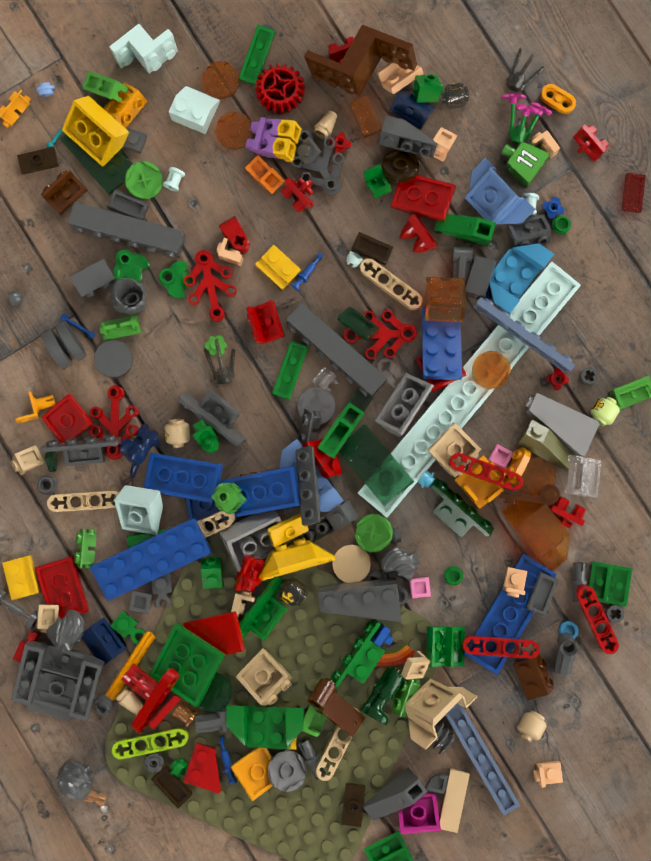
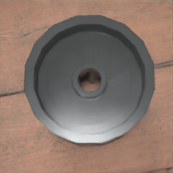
M65 320L56 324L57 334L51 329L41 333V338L48 352L62 370L72 366L71 356L77 361L87 357L83 345Z

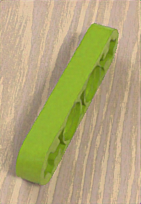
M177 727L121 739L113 745L112 754L117 759H126L182 747L187 743L189 733L185 728ZM178 732L185 736L182 742H179V739H174L171 741L172 744H169L170 738L175 737ZM157 736L165 738L166 743L164 746H157L155 743ZM138 740L145 741V750H138L136 748ZM129 742H132L131 748L133 753H131V749L125 750L123 754H121V751H117L120 744H122V747H129Z

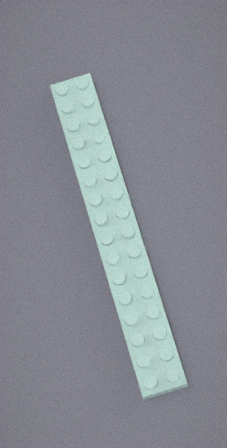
M551 261L520 298L519 303L509 314V318L524 324L525 329L530 333L535 332L540 335L581 285ZM498 325L463 366L466 376L462 377L461 380L448 384L360 489L358 494L388 518L436 460L427 449L453 422L462 429L529 347Z

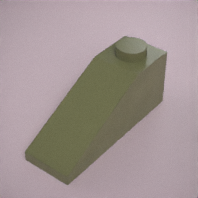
M531 420L523 430L517 443L520 447L526 448L567 472L570 470L576 456L549 428L534 420Z

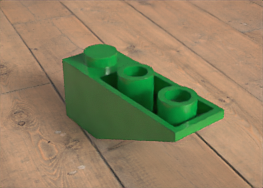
M447 214L445 222L436 220L434 232L488 247L496 223L478 217Z

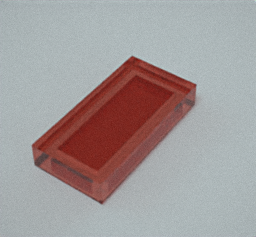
M626 173L621 211L642 212L646 175Z

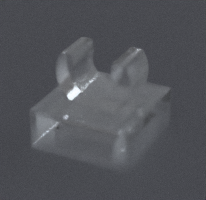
M326 367L312 380L316 386L331 392V389L328 385L331 381L336 385L338 384V381L335 379L336 375Z

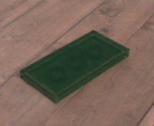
M65 134L60 138L61 142L109 196L114 192V189L117 190L125 183L127 170L132 164L120 150L105 166H101L68 135Z
M366 424L354 432L339 450V453L384 507L414 483V480Z

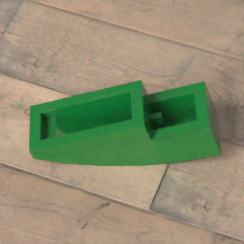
M349 402L317 449L334 459L365 412Z

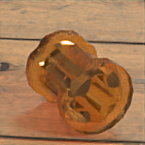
M181 701L171 717L178 718L188 728L198 712L191 711Z

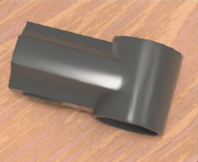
M453 246V284L467 285L473 248Z
M568 632L558 636V648L553 668L554 672L566 676L571 674L574 657L578 651V645L574 636ZM567 642H571V643H572V644H571L570 646H568V647H565V646H564V644L567 643Z
M226 708L217 710L214 713L195 716L197 733L217 730L219 732L231 731L226 726Z

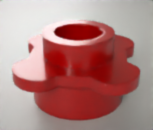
M340 132L334 138L336 141V146L333 148L335 153L342 154V152L351 147V142L346 139L345 133ZM329 140L330 145L333 144V140Z
M555 368L551 375L546 376V381L550 382L553 389L558 391L563 384L569 382V378L562 370Z

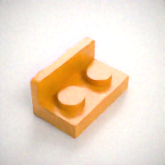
M124 82L123 85L128 87L127 93L118 92V97H121L122 101L110 99L103 109L126 129L147 103V100L138 89Z

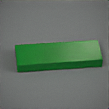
M257 25L239 80L255 85L256 80H259L258 75L262 73L276 33L275 30Z
M290 341L272 395L290 401L309 349L308 346Z

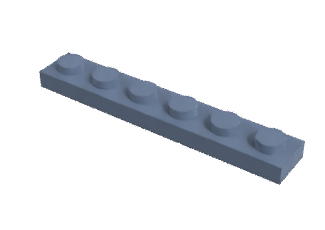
M480 297L474 308L564 373L567 374L572 371L575 364L572 363L570 357L559 354L552 344H545L540 340L541 337L538 334L527 331L524 324L509 318L510 315L506 311L495 308L494 303L489 299Z
M456 704L446 714V717L501 813L505 816L520 807V804L464 707Z

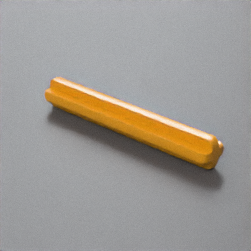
M146 631L109 687L105 695L111 700H115L116 696L125 686L121 678L133 663L139 664L156 638L152 632Z

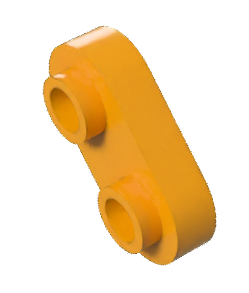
M554 84L545 85L540 93L542 102L561 114L571 113L576 106L574 96ZM546 94H551L552 98H548ZM565 103L568 105V107L565 108L562 104Z
M524 447L516 449L506 469L522 476L530 460L531 452ZM505 473V481L515 485L517 483L516 477L514 476L513 479L506 478L507 473Z

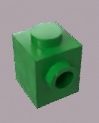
M433 74L416 75L413 87L416 102H439L440 94L443 93V84L440 83L438 76Z

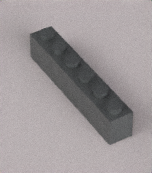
M74 202L68 221L74 232L84 234V232L91 233V236L98 239L106 237L109 238V241L117 244L124 242L127 243V246L138 249V246L143 247L147 252L154 254L156 251L161 252L168 258L181 256L186 239L184 231Z
M302 302L286 319L287 328L294 334L298 332L302 336L301 340L307 346L312 345L316 348V354L322 359L326 357L331 362L329 365L338 372L340 370L344 373L345 380L350 384L354 382L359 387L358 391L363 396L367 397L368 395L372 397L386 382L387 378Z

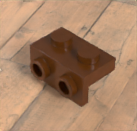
M67 169L61 172L52 184H48L43 189L41 196L62 215L88 189Z
M540 653L535 658H525L513 663L527 700L549 695L553 691L554 681L548 675L546 662Z

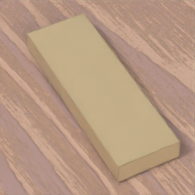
M453 768L449 770L439 817L442 830L458 833L470 776L469 772Z

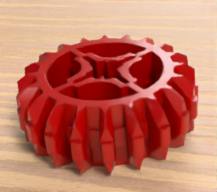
M277 63L275 68L270 64L269 71L264 68L263 74H259V80L255 82L257 86L255 93L258 94L256 97L258 101H261V106H266L267 111L273 109L274 114L277 113V110H280L282 115L284 110L290 113L291 107L296 109L297 103H302L301 97L305 96L303 91L305 89L304 79L299 77L300 72H294L293 66L287 69L286 63L283 67H280V64ZM273 80L274 83L269 86V89L265 90L267 84ZM277 84L279 87L283 89V94L282 91L279 90V88L277 89ZM295 88L294 93L289 98H287V93H289L291 89Z

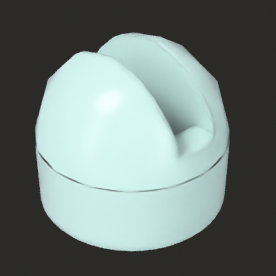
M350 251L346 258L348 265L350 263L353 264L352 268L359 266L363 260L359 254Z

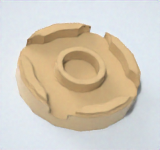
M343 546L334 555L333 570L336 576L343 582H360L368 575L371 566L370 557L360 546Z

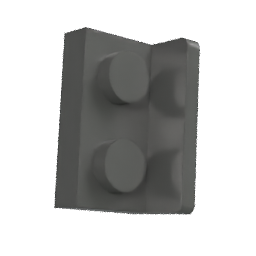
M544 214L527 218L521 224H508L507 226L513 240V248L538 243L543 246L550 243L551 228Z

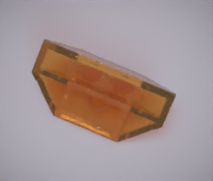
M516 500L515 504L509 505L502 511L516 532L551 571L567 560L570 533L546 504Z

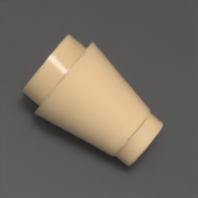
M329 110L314 126V134L318 138L325 140L326 137L331 136L337 114Z
M127 686L116 696L118 704L136 716L143 707L135 692Z

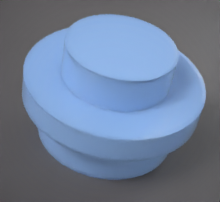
M49 82L40 83L39 87L36 88V92L39 93L40 97L54 95L55 86L50 85Z

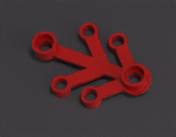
M201 250L196 253V265L190 275L185 276L184 284L187 287H193L196 283L195 279L202 269L204 278L195 292L188 296V301L193 306L198 305L200 297L207 288L212 307L209 312L210 318L214 322H221L225 317V313L218 304L214 286L224 291L228 297H234L237 289L234 285H227L211 274L210 268L221 273L224 279L232 277V269L227 266L223 267L213 261L211 252ZM203 256L208 258L205 262H202L200 259ZM225 270L230 271V274L228 276H225L223 274ZM189 278L193 279L191 284H187L186 281ZM229 288L235 290L232 294H229L227 291ZM193 296L198 298L196 302H192L190 299ZM215 310L221 312L219 316H214Z
M385 310L382 313L383 321L390 322L398 329L389 330L374 316L372 311H366L363 315V320L366 323H371L379 331L358 332L355 328H347L344 331L343 338L349 344H353L357 340L379 339L372 348L366 350L365 357L368 360H374L377 352L390 338H398L391 347L386 348L384 351L385 358L393 359L396 351L404 342L410 343L416 339L417 329L412 324L400 322L391 310ZM389 313L391 315V318L386 319L384 317V314ZM366 314H371V315H372V319H371V320H367V319L365 318V315H366ZM407 330L411 332L409 337L404 335V332ZM350 333L354 334L355 336L352 340L348 339L347 335ZM388 350L393 351V355L387 356L386 352ZM369 351H373L374 356L369 357L367 353Z
M114 385L108 389L107 393L111 399V421L105 416L100 407H92L90 415L93 418H97L111 432V435L119 437V432L133 417L139 414V409L133 405L128 406L126 414L119 420V401L124 398L125 391L122 387ZM114 390L117 391L115 396L112 395ZM134 408L135 412L131 415L130 410ZM96 409H98L99 411L97 416H95L94 411ZM128 425L126 433L121 437V442L124 439L130 440L133 436H136L139 428L136 425ZM92 426L90 428L91 436L98 439L106 436L100 426ZM132 427L135 429L133 434L130 433ZM96 428L98 429L97 435L94 434ZM121 442L116 446H106L105 453L108 458L117 460L123 456L120 453ZM116 447V452L113 454L112 448Z

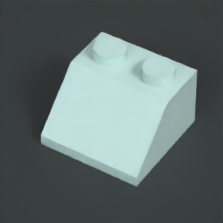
M185 86L175 96L169 110V115L172 121L206 134L220 100Z
M125 485L114 499L122 529L157 535L163 509L160 491Z

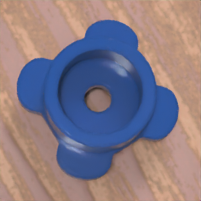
M553 197L551 201L542 204V208L549 219H553L558 214H563L564 207L560 205V200L557 197Z

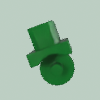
M203 420L195 423L193 427L196 433L192 434L195 440L206 453H215L219 448V442H221L210 425L206 426Z

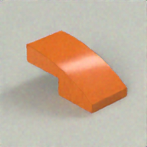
M259 155L244 168L271 195L285 182Z

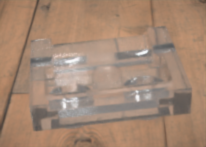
M569 455L568 484L564 494L598 498L602 460ZM581 463L578 489H575L577 465Z

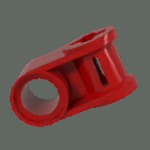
M235 216L219 225L222 233L234 250L239 251L240 254H245L249 251L250 243Z

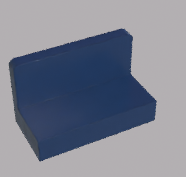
M404 88L397 94L390 111L421 130L436 107L428 102L417 103L413 92Z
M105 617L85 630L82 636L95 657L104 661V665L126 650V647Z

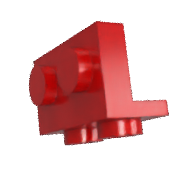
M270 300L256 307L249 306L246 308L247 318L253 329L252 335L257 344H268L285 337L274 301Z

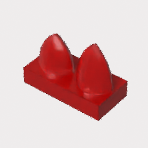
M413 214L407 218L409 221L403 227L400 239H410L419 235L414 243L413 252L423 253L438 247V244L418 215Z

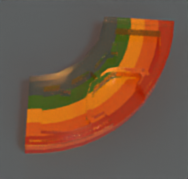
M401 639L393 645L380 646L386 652L376 666L400 665L406 662L407 658L413 657L415 651Z

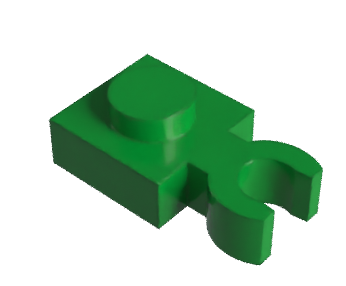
M124 610L110 625L124 638L131 635L132 641L136 644L140 641L136 638V634L141 633L144 635L146 632L144 629H137L135 626L138 624V621Z

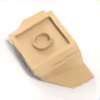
M430 678L405 704L411 740L422 748L427 749L438 738L434 726L456 704L467 708L477 698V695L463 687H447Z

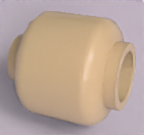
M184 419L169 420V423L164 427L166 442L173 444V448L184 447V443L190 441L189 424L184 422Z
M535 711L524 713L517 725V729L521 733L520 737L528 742L540 740L547 727L544 721L545 718Z

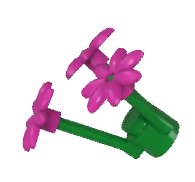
M513 93L504 94L502 99H509V104H511L510 130L508 134L511 136L510 141L517 143L525 142V140L529 139L539 116L541 117L543 113L550 116L552 112L546 106L541 107L539 103L530 102L532 106L517 104V100L526 98L525 95L520 93L516 95ZM515 107H517V109L523 110V118L520 126H516L514 129ZM530 112L535 113L536 115L527 130V128H524L526 119L529 117Z

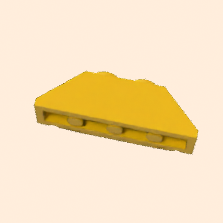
M298 539L294 541V544L288 546L281 544L270 551L259 579L264 581L335 561V556L305 539Z

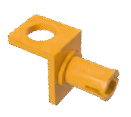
M29 391L34 414L15 418L17 424L39 419V410L55 406L53 394L36 399L33 393Z

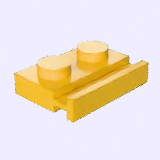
M275 245L255 263V266L282 291L301 272V269Z
M32 555L2 563L11 600L41 593Z

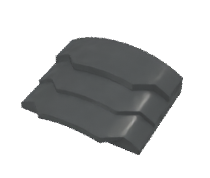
M28 641L24 647L11 700L26 704L27 708L32 712L47 714L66 721L74 718L88 721L104 661L75 649L65 653L50 643Z

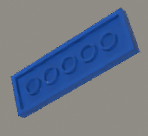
M293 466L220 480V484L235 483L241 489L240 493L247 499L234 513L235 518L300 506L296 471ZM186 498L189 519L195 517L196 521L220 510L214 503ZM223 516L219 520L229 519V517Z
M195 517L91 565L90 569L106 600L110 601L211 554L212 550Z
M522 553L514 568L527 571L524 586L525 595L519 594V598L508 596V591L502 590V586L473 636L519 639L534 614L533 611L526 609V605L539 572L553 578L557 574ZM471 639L468 644L469 649L472 650L473 647H480L479 651H482L481 644L483 640H480V644H475L473 639ZM488 641L485 645L486 650L489 652L494 651L496 643ZM508 642L505 645L507 653H511L515 646L513 642ZM465 651L463 652L464 655L497 675L508 658L473 655Z

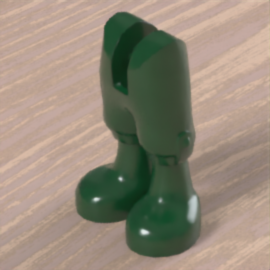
M389 666L373 687L372 695L362 704L360 711L387 726L389 719L384 713V707L386 702L394 698L404 680V677L401 675L403 670Z

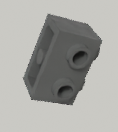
M104 258L69 276L80 296H86V298L96 294L95 290L101 286L103 289L113 284L112 280L115 279Z

